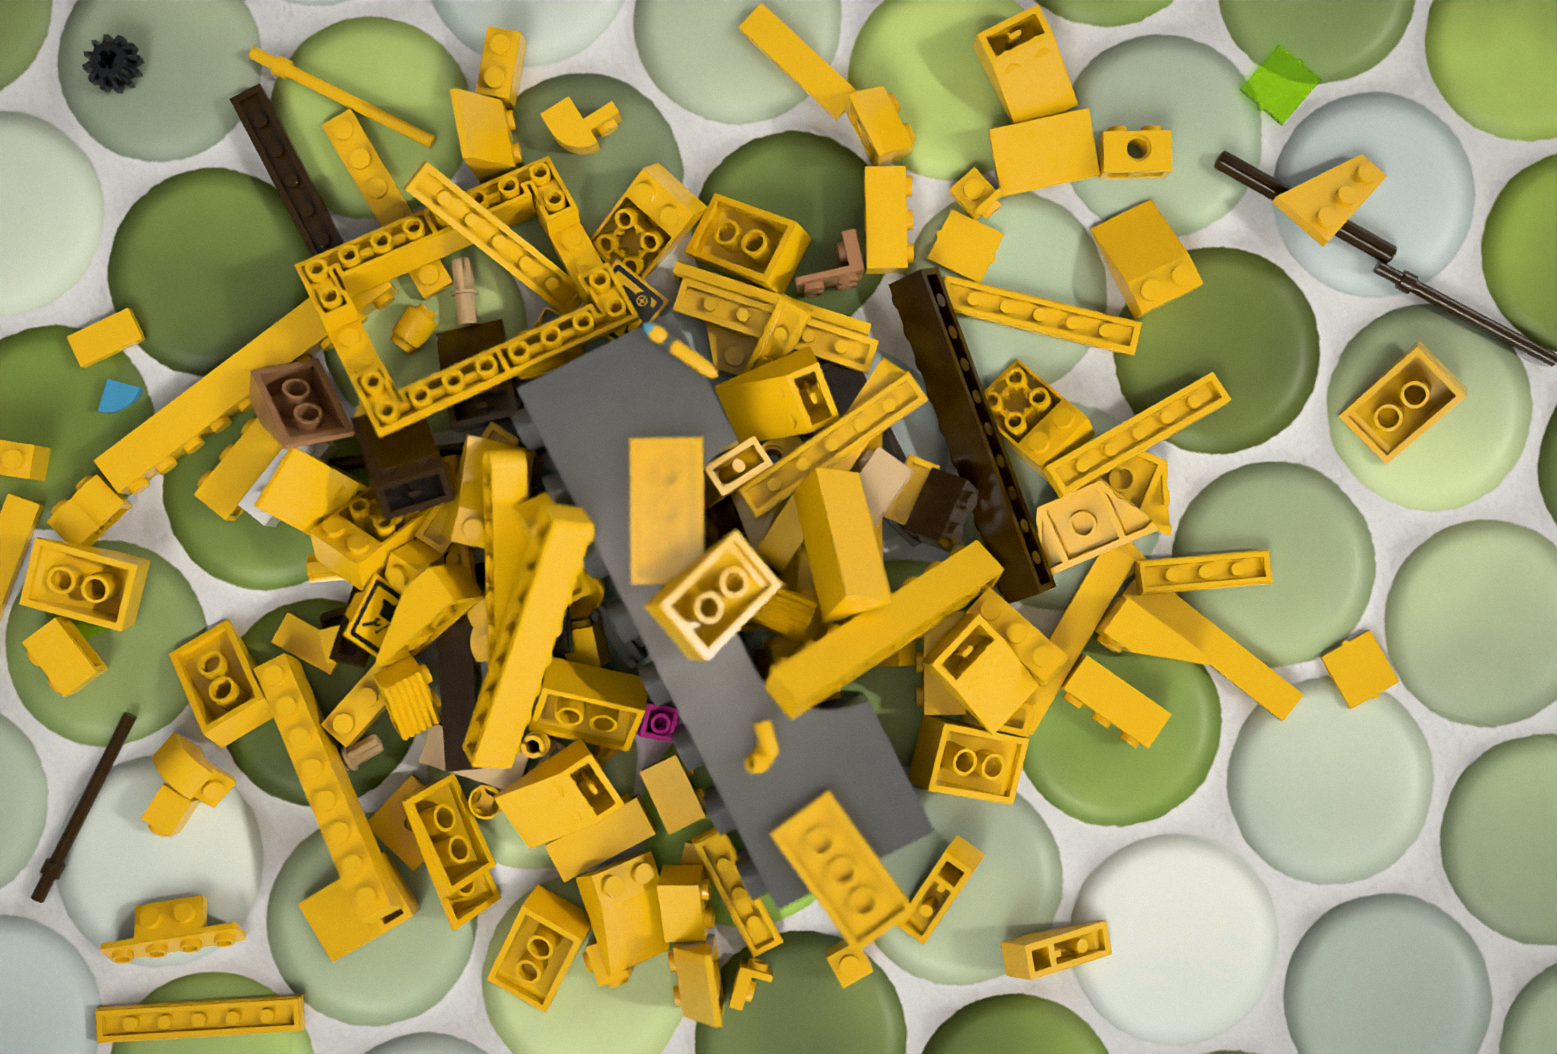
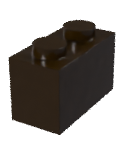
M932 467L905 524L904 530L917 541L951 553L954 544L958 543L962 537L963 525L968 514L974 510L977 504V494L979 491L968 479Z

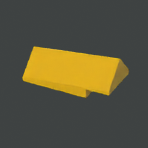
M815 467L794 492L793 496L822 618L826 624L893 603L872 512L867 505L860 474L858 472Z
M451 773L405 794L402 803L448 923L453 931L496 903L502 897L489 871L496 866L494 858L474 815L469 809L468 802L455 774Z

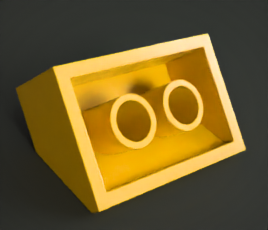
M552 657L551 663L546 667L542 678L540 695L534 701L528 731L575 741L581 737L584 743L629 752L646 711L648 692L640 676Z

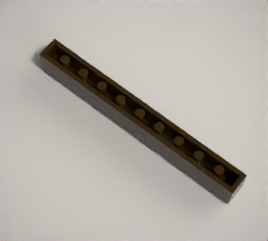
M939 268L920 269L888 284L892 293L893 305L898 310L903 323L904 335L910 342L916 367L926 385L927 397L936 412L940 432L945 437L950 450L951 462L957 469L958 475L968 479L979 491L977 494V504L972 511L974 524L981 534L986 550L1004 568L997 581L1000 593L1004 596L1005 601L1010 604L1056 587Z

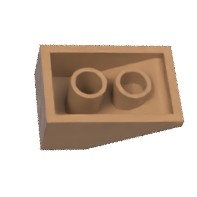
M318 358L251 370L249 400L260 424L285 450L354 436V430Z

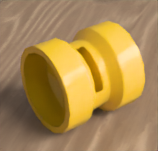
M485 783L475 788L468 800L469 809L472 814L484 820L498 815L502 809L493 796L503 789Z

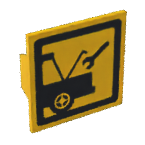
M618 259L615 260L611 267L639 315V320L605 335L610 341L643 326L644 323L655 320L670 302ZM583 301L576 310L585 306Z
M374 573L366 590L355 593L345 613V616L350 621L343 636L377 658L402 592Z

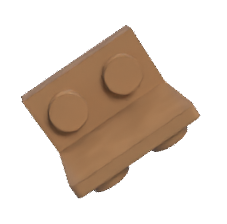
M855 229L842 231L841 240L836 243L837 249H835L839 268L796 277V295L804 294V298H812L824 294L823 289L837 286L838 291L857 287V281H862L864 265Z

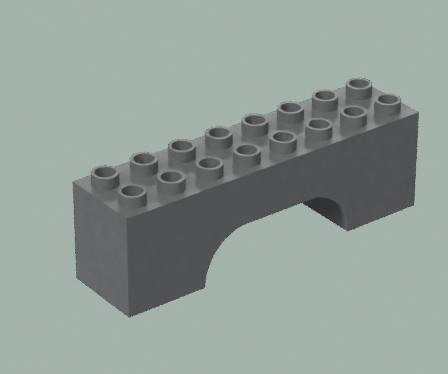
M673 311L649 322L662 327L668 335H671L677 341L679 340L692 349ZM643 326L517 388L525 407L510 414L515 428L529 452L534 450L539 457L549 452L557 470L542 477V480L556 505L583 508L595 525L594 538L588 544L583 558L584 566L592 579L597 577L602 579L608 575L611 576L621 598L606 605L611 620L624 643L641 636L653 661L638 669L640 677L656 707L673 700L684 723L674 727L675 731L670 733L672 741L688 771L705 764L714 785L705 789L707 795L702 797L704 805L721 836L737 828L745 846L736 851L738 860L734 862L752 900L769 893L777 910H780L811 894L809 888L772 839L769 832L828 789L879 859L934 832L881 723L863 692L842 699L818 703L791 721L764 689L766 683L759 676V667L742 632L736 631L707 661L690 660L644 607L665 584L631 585L629 438L703 437V471L710 462L739 446L738 439L706 376L680 360L661 344L653 342L645 333ZM771 719L779 753L768 770L763 773L752 774L746 770L744 762L745 758L758 743L754 724Z

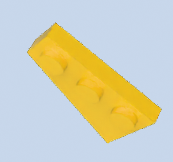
M1360 154L1276 196L1272 203L1323 247L1383 182L1387 175L1363 154Z

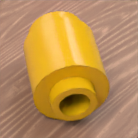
M421 303L417 308L410 304L392 329L394 333L390 340L410 355H413L416 349L420 350L439 325L433 321L437 315Z

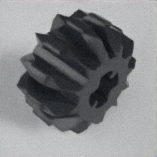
M104 34L101 44L96 40H91L94 50L83 51L84 56L90 60L82 65L83 69L90 73L88 80L94 85H99L100 89L106 93H110L113 89L118 94H123L125 84L130 88H135V82L132 79L134 76L143 77V72L137 67L144 64L143 58L137 55L138 47L133 43H127V39L121 35H117L113 39L109 34ZM113 61L116 64L114 67L111 65Z

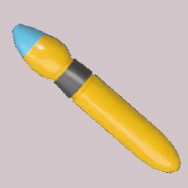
M652 323L643 324L645 333L653 342L661 344L665 349L702 375L709 378H716L718 376L716 368L709 361L679 340L677 341L676 338L668 335L665 329Z

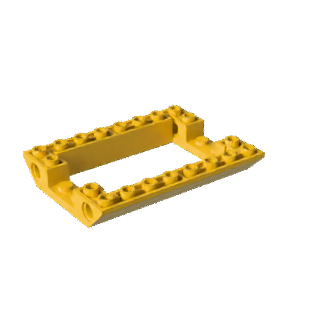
M549 156L469 189L465 193L509 228L537 217L585 306L397 390V392L384 363L381 362L358 316L351 297L459 251L473 243L427 207L295 264L316 312L379 438L639 320V315L609 262L603 264L582 227L578 207Z

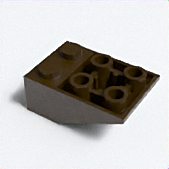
M503 319L437 333L436 340L440 370L442 371L506 342L507 337ZM512 377L447 407L451 429L460 433L487 427L491 421L496 424L512 421L510 414L522 408L516 377Z
M367 414L350 418L382 520H390L454 500L444 464L426 417L380 438Z

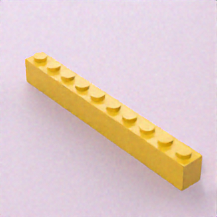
M391 280L351 297L363 325L368 320L367 315L375 309L380 311L394 301L395 298L393 296L399 290ZM310 297L93 460L117 493L137 495L150 486V479L158 473L163 475L171 471L178 464L176 460L185 453L191 454L205 444L203 439L213 432L217 434L229 427L232 423L230 420L240 411L245 413L253 409L249 400L251 370L312 360V357L321 350L325 352L334 347Z

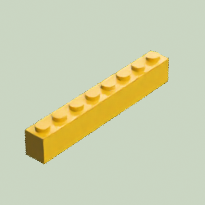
M542 503L462 746L472 767L512 768L516 755L521 751L522 736L525 727L531 722L532 707L535 698L540 695L545 669L551 663L552 649L556 637L561 634L564 613L567 606L572 602L573 587L577 575H580L583 570V558L587 546L594 538L595 525L581 507Z
M978 540L966 547L963 544L959 545L943 562L936 560L918 578L912 575L906 579L899 587V590L891 593L893 603L854 614L844 625L835 624L824 633L822 639L816 643L812 640L806 642L798 649L794 657L789 660L786 658L778 660L768 671L770 676L764 689L792 721L980 597L989 587L992 589L1003 573L1004 568Z
M283 653L253 668L358 922L373 923L403 908L402 901L333 738L321 726L325 719L300 660Z

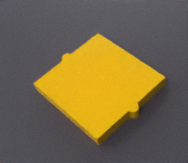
M951 209L942 229L938 230L935 234L937 239L927 260L970 281L981 283L990 263L993 264L996 260L994 255L1004 234Z
M1370 630L1361 633L1349 641L1342 640L1340 646L1320 657L1349 709L1360 705L1370 698L1377 699L1379 693L1399 682Z

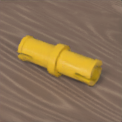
M533 731L529 732L521 744L523 754L529 758H540L546 755L551 747V735ZM535 741L539 743V747L535 745Z

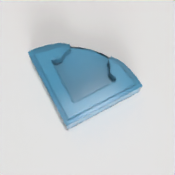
M107 379L98 411L103 413L122 411L136 403L144 389Z

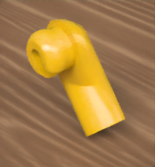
M771 719L754 724L758 743L745 758L744 762L746 770L752 774L763 773L768 770L779 753Z

